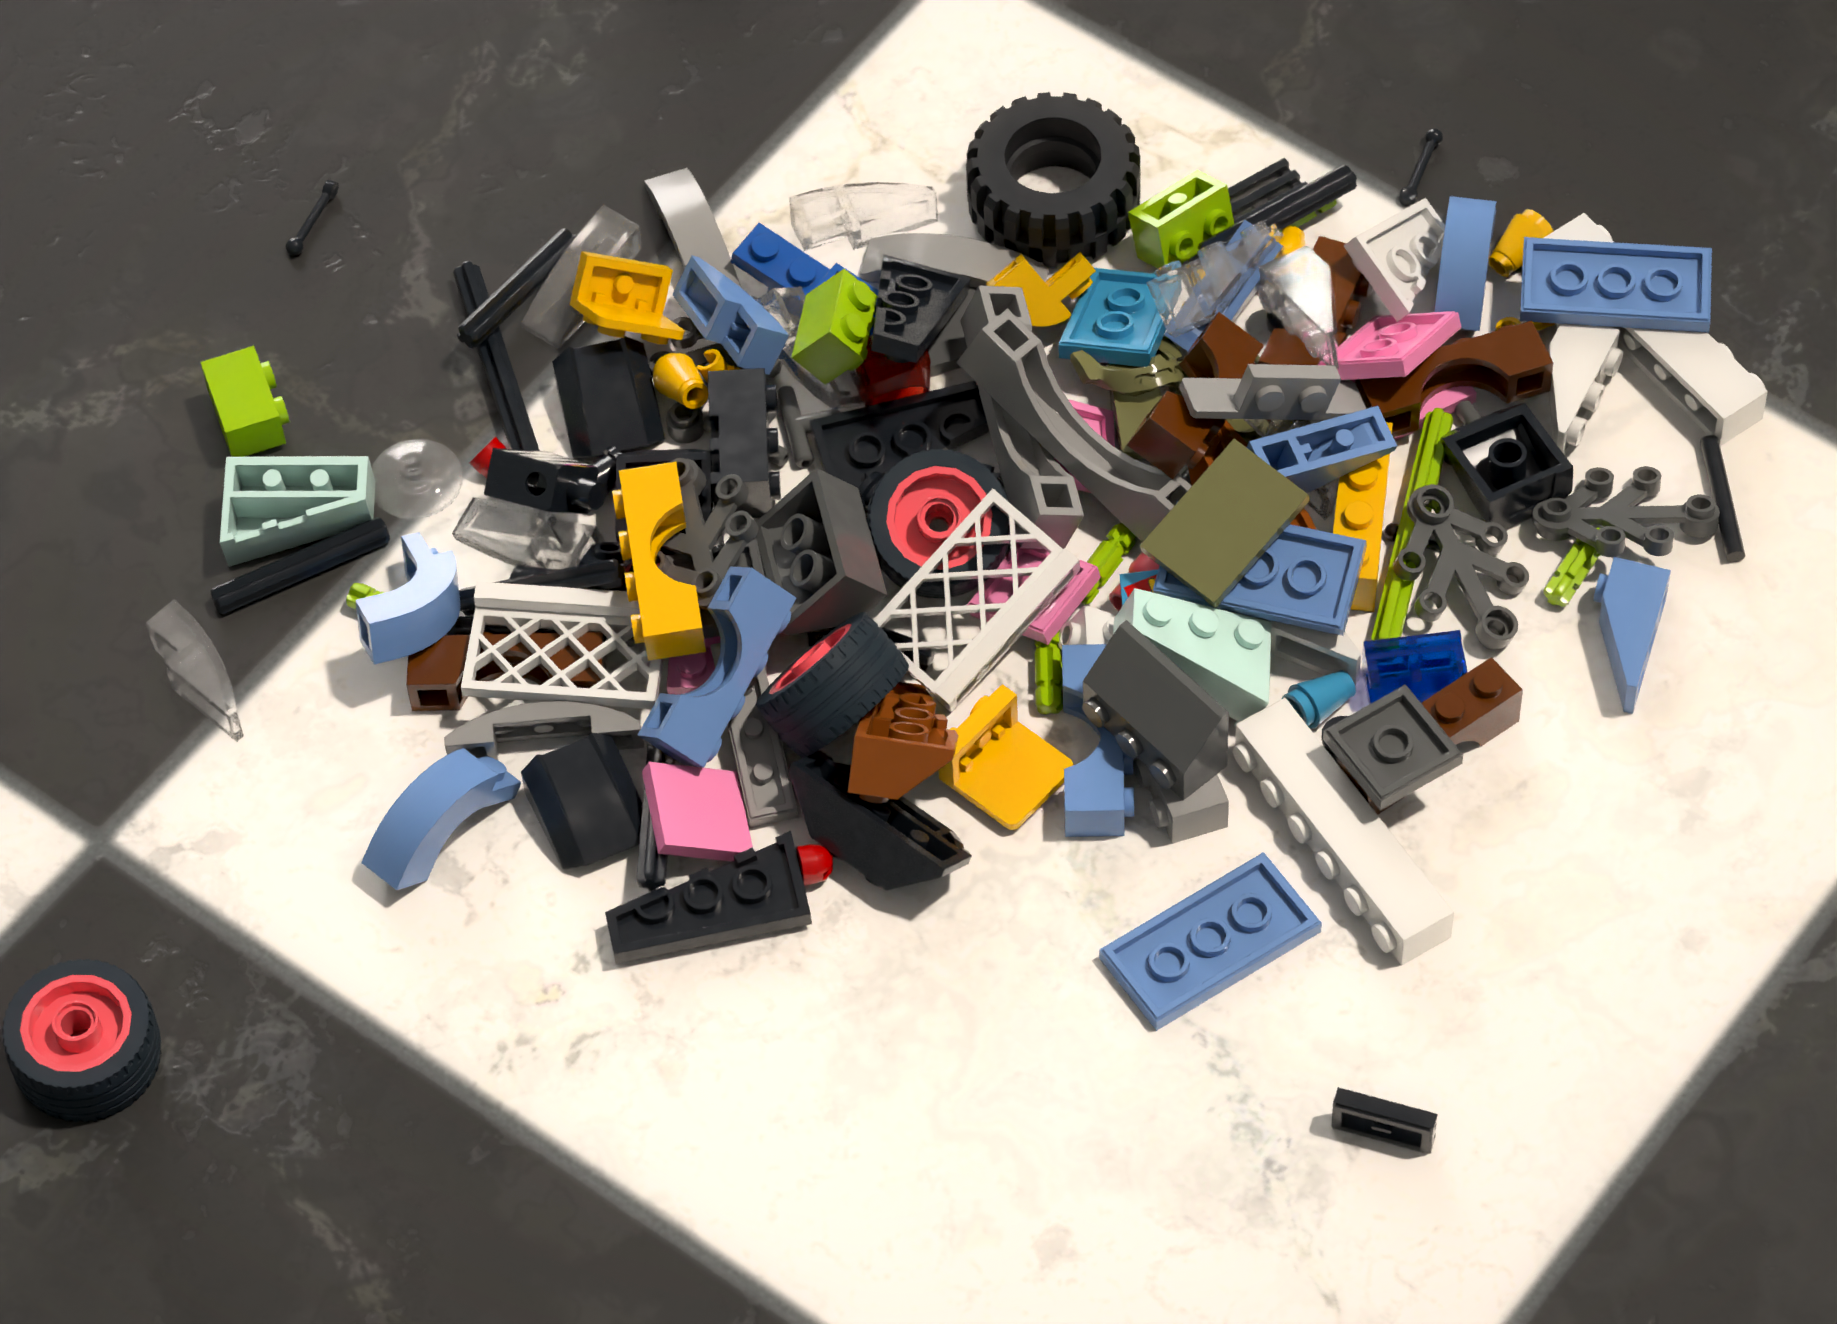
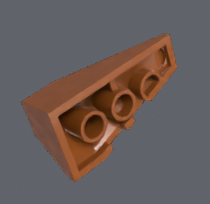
M905 682L897 683L873 709L860 719L854 737L848 793L859 794L860 799L872 803H884L889 799L898 800L953 760L958 743V734L955 730L947 729L948 720L945 715L935 713L936 702L923 685Z

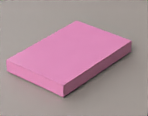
M1459 312L1407 314L1398 322L1392 315L1374 316L1319 362L1318 365L1336 366L1341 380L1406 377L1461 329Z

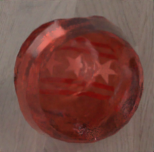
M873 334L869 336L866 347L868 354L863 363L856 369L860 385L858 393L865 406L930 391L931 359L927 349L916 363L893 362L887 359L885 354L871 351Z

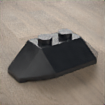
M820 750L791 763L788 771L810 837L828 849L834 858L845 861L862 873L871 884L888 891L938 879L969 864L972 855L964 849V845L956 833L902 796L898 800L889 799L884 803H872L860 799L859 794L848 793L851 765L834 762L832 756Z

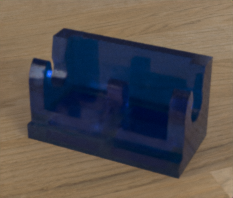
M1460 630L1363 641L1361 669L1368 704L1370 705L1405 684L1422 703L1466 674L1467 665Z

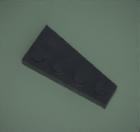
M883 254L871 351L885 354V357L893 362L916 363L967 297L971 278Z
M976 381L810 420V431L823 471L857 488L873 472L878 471L884 475L896 463L914 453L931 449L952 450L989 432Z
M791 831L775 837V843L758 851H754L752 847L734 855V861L710 872L706 867L690 874L689 881L669 890L663 886L605 912L615 964L812 924L811 912Z

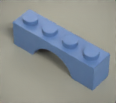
M730 566L707 608L714 618L720 634V655L715 670L703 685L691 692L677 695L660 693L637 736L682 765L704 768L706 763L711 761L720 750L722 744L721 736L729 721L735 718L743 708L745 703L744 693L752 679L764 669L768 661L767 651L773 640L787 627L791 619L790 609L796 597L751 567Z
M1107 644L1062 645L1063 712L1088 723L1100 738L1097 748L1089 757L1076 765L1064 769L1065 837L1125 836V817H1134V787H1124V775H1133V758H1130L1122 751L1116 741V737L1104 726H1095L1087 718L1082 707L1083 680Z

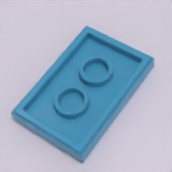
M1094 268L1096 272L1090 276L1093 283L1080 295L1059 341V358L1070 359V354L1083 350L1100 363L1138 367L1149 366L1151 358L1157 353L1182 294V277Z

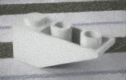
M1560 324L1549 344L1548 353L1553 361L1551 389L1548 392L1554 442L1564 455L1570 445L1576 447L1579 445L1586 429L1587 420L1584 418L1588 410L1596 412L1604 395L1605 385H1603L1606 376L1614 377L1619 369L1623 357V351L1617 349L1619 329L1607 326Z

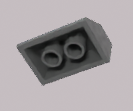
M816 468L756 521L758 524L756 539L766 577L796 597L790 609L791 619L781 633L788 636L837 627L856 614L868 613L888 595L857 487Z
M1127 620L1119 625L1083 680V711L1095 726H1104L1116 737L1119 747L1130 758L1137 757L1150 769L1152 777L1162 788L1166 790L1171 788L1179 797L1185 800L1227 767L1229 712Z

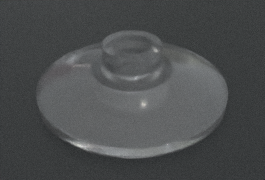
M414 439L397 443L380 454L372 465V471L376 480L374 501L385 512L399 518L421 519L443 511L457 498L463 484L462 467L457 456L446 446L431 440ZM414 469H419L418 471H415V472H409V471L414 470Z

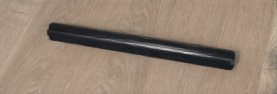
M471 261L463 262L462 266L456 267L453 272L467 318L489 298L480 267L473 265ZM498 326L477 349L509 448L540 451ZM535 472L531 474L528 484L536 485L540 473Z

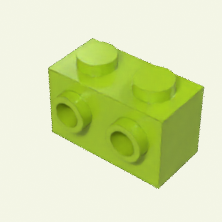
M1198 169L1128 212L1137 258L1165 273L1180 267L1185 261L1199 253L1198 245L1201 242L1234 225L1227 184Z
M842 269L813 289L805 297L791 358L825 385L845 371L857 369L868 354L866 347L869 333L875 320L873 315L878 296L871 291L867 284L859 281L846 269Z
M254 346L200 362L206 387L231 457H244L286 444L282 425L290 423L287 409L282 396L273 398L270 390L277 388L271 365L269 361L260 363Z

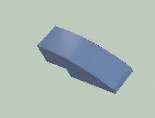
M691 256L672 294L703 337L706 340L722 344L738 367L745 369L765 368V374L770 375L789 334L760 303L736 283L701 258Z

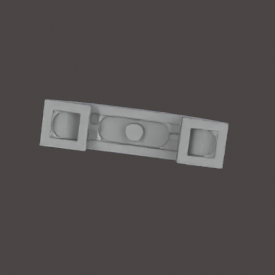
M684 168L645 180V188L659 219H663L684 270L691 256H696L741 287L713 213L689 169Z
M934 233L892 234L869 240L859 275L864 281L879 283L883 254L969 277L971 278L969 287L978 288L979 285L987 286L986 283L1021 253L992 243L960 236ZM1022 254L1045 282L1048 279L1049 267Z
M543 701L506 707L475 718L444 737V744L447 755L464 748L476 758L488 756L498 760L497 742L589 735L593 732L611 735L618 750L644 748V739L637 736L641 729L640 720L626 713L589 703Z

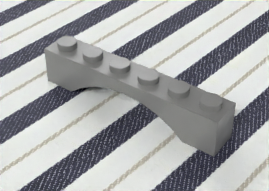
M978 286L960 320L967 348L979 331L1006 309H1009L1032 332V323L1022 287ZM977 383L1009 503L1064 549L1084 517L1074 477L1064 471L1054 456ZM1015 523V530L1017 535L1027 534L1022 528H1020ZM1038 542L1019 543L1020 548L1045 549Z
M1006 309L984 326L956 362L1140 541L1143 542L1176 505L1177 501L1192 487L1179 473L1171 479L1161 470L1137 461L1113 447L1096 433L1073 408L1059 387L1049 366L1042 341L1009 309Z

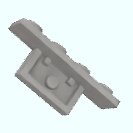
M1248 364L1242 379L1183 378L1179 386L1190 415L1193 418L1328 420L1366 409L1356 384L1353 381L1341 380L1336 366Z

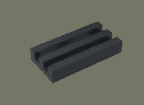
M1282 158L1228 188L1233 217L1251 207L1253 208V210L1235 219L1234 224L1308 183L1306 181L1302 183L1300 181V174L1295 169L1291 171L1289 169L1290 163L1285 158ZM1290 187V190L1268 201L1269 197Z
M1338 1087L1333 1100L1331 1127L1428 1154L1431 1153L1436 1138L1438 1114Z

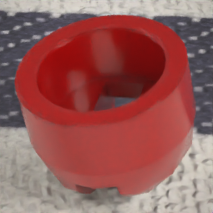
M494 437L469 462L478 473L486 478L492 449H507L497 437Z
M814 844L796 847L804 886L817 884L830 876L833 870V857L828 849Z

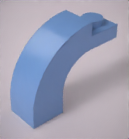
M1450 196L1434 312H1459L1461 329L1480 331L1489 255L1495 225L1496 201Z
M420 532L401 536L405 577L408 582L395 590L355 600L359 639L374 665L406 657L429 647L446 635L459 617L460 595L457 564L453 551L438 554L436 548L428 547Z
M464 748L444 756L422 772L393 803L376 829L361 863L395 890L427 881L443 845L453 831L474 812L484 807L514 799L522 782L506 771L507 769L502 762L488 756L476 758Z

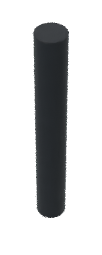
M1708 435L1700 440V446L1712 498L1720 510L1718 524L1726 559L1729 562H1739L1746 555L1718 437Z

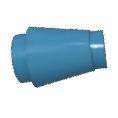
M1339 670L1336 673L1291 685L1288 693L1282 699L1286 698L1310 729H1315L1349 698L1353 697L1356 693V688L1351 676L1347 672Z

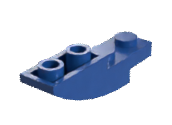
M760 222L734 250L731 258L732 264L768 287L767 298L799 317L802 314L806 294L842 269H846L837 262L829 269ZM847 270L859 281H862L865 284H867L871 291L878 296V290L876 288H874L873 286H871L870 284H868L867 282H865L864 280H862L861 278ZM874 324L870 330L869 336L873 335Z

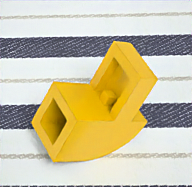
M1079 252L1044 282L1028 261L1020 254L989 280L986 285L1022 287L1032 325L1052 326L1071 317L1072 314L1061 301L1066 296L1073 300L1087 290L1093 283L1090 276L1096 270Z

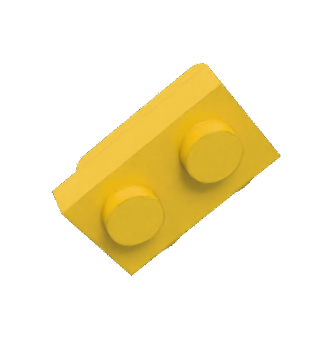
M581 251L569 305L583 315V321L598 325V332L613 337L623 338L626 331L640 333L642 340L655 344L667 345L669 338L683 340L685 330L663 315L673 272L671 268L665 265Z
M1002 684L990 696L985 695L981 697L973 706L970 716L958 728H950V730H955L958 734L956 751L953 760L938 771L939 779L1005 828L1015 830L1064 783V769L1073 766V761L1018 722L1017 694Z

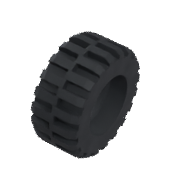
M1051 92L1038 93L1037 98L1027 100L1026 96L1013 100L1011 102L1012 106L1008 109L1002 106L990 115V122L985 120L975 131V138L969 143L967 150L966 180L969 214L972 222L978 226V233L988 243L994 241L995 245L1030 257L1049 268H1057V263L1069 262L1079 252L1084 257L1091 256L1092 259H1095L1107 252L1108 244L1112 247L1116 246L1126 236V230L1131 228L1128 212L1140 205L1139 147L1135 144V136L1130 127L1126 124L1122 125V118L1109 108L1103 111L1102 104L1093 99L1087 98L1086 101L1077 99L1076 94L1063 92V96H1051ZM1054 166L1076 170L1090 179L1078 188L1060 193L1035 191L1017 181L1033 170Z

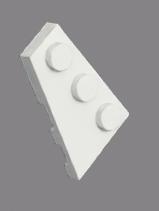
M1426 198L1355 236L1344 245V248L1352 257L1354 266L1366 277L1397 322L1410 313L1414 306L1412 301L1415 295L1422 291L1427 282L1425 280L1427 273L1436 265L1442 253L1445 224Z

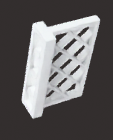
M992 488L873 620L878 624V627L883 628L891 618L911 617L913 642L895 643L900 651L913 650L914 662L903 654L909 664L907 672L952 713L1027 630L1030 624L1037 619L1080 571V560L1066 548L1062 549ZM993 505L1009 517L1010 535L981 537L980 520ZM1015 523L1027 534L1015 535ZM975 526L976 537L964 538ZM1038 542L1050 553L1038 567L1017 568L1016 543ZM1011 543L1012 569L983 570L982 545ZM976 545L978 571L949 572L948 555L956 546ZM943 561V573L932 574ZM1018 576H1029L1019 587ZM1013 577V595L1006 603L985 604L984 578ZM978 579L979 604L951 606L949 581ZM944 581L945 607H916V590L923 582ZM910 598L911 609H900ZM998 611L986 624V612ZM980 612L981 630L973 639L953 640L951 614ZM946 615L947 640L918 642L917 616ZM965 647L954 659L953 648ZM947 648L948 667L934 681L920 669L919 650Z
M476 582L474 593L475 612L461 684L462 696L530 701H571L602 706L653 708L658 698L664 659L651 660L649 668L646 665L650 662L647 659L646 650L637 656L625 643L634 637L631 615L640 613L638 601L629 602L627 591ZM485 625L507 626L512 632L495 645H492L483 636ZM538 629H552L560 635L542 649L529 637ZM588 631L602 632L608 638L607 641L590 652L577 639ZM522 642L533 655L512 667L501 654ZM569 645L581 658L561 671L550 657ZM482 647L484 652L480 654V649ZM617 648L629 662L609 674L598 660ZM492 660L505 672V674L493 682L475 681L476 671ZM539 664H542L553 675L552 678L542 685L528 684L522 678L523 675ZM588 667L602 679L591 688H577L570 681V679ZM637 670L648 680L646 692L625 691L619 684L620 681Z

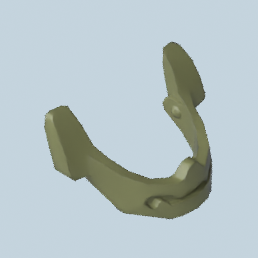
M1165 335L1162 338L1156 356L1151 358L1150 364L1147 367L1126 370L1100 365L1091 355L1083 350L1070 354L1071 363L1082 384H1094L1106 390L1120 392L1122 395L1138 396L1162 387L1174 386L1185 378L1177 362V359L1182 357V354L1172 340Z

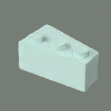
M368 456L226 457L220 545L228 566H234L334 536L373 519L376 480Z
M1134 588L1114 618L1113 634L1126 620L1130 622L1227 710L1229 716L1236 720L1235 727L1237 723L1267 707L1269 704L1271 622Z

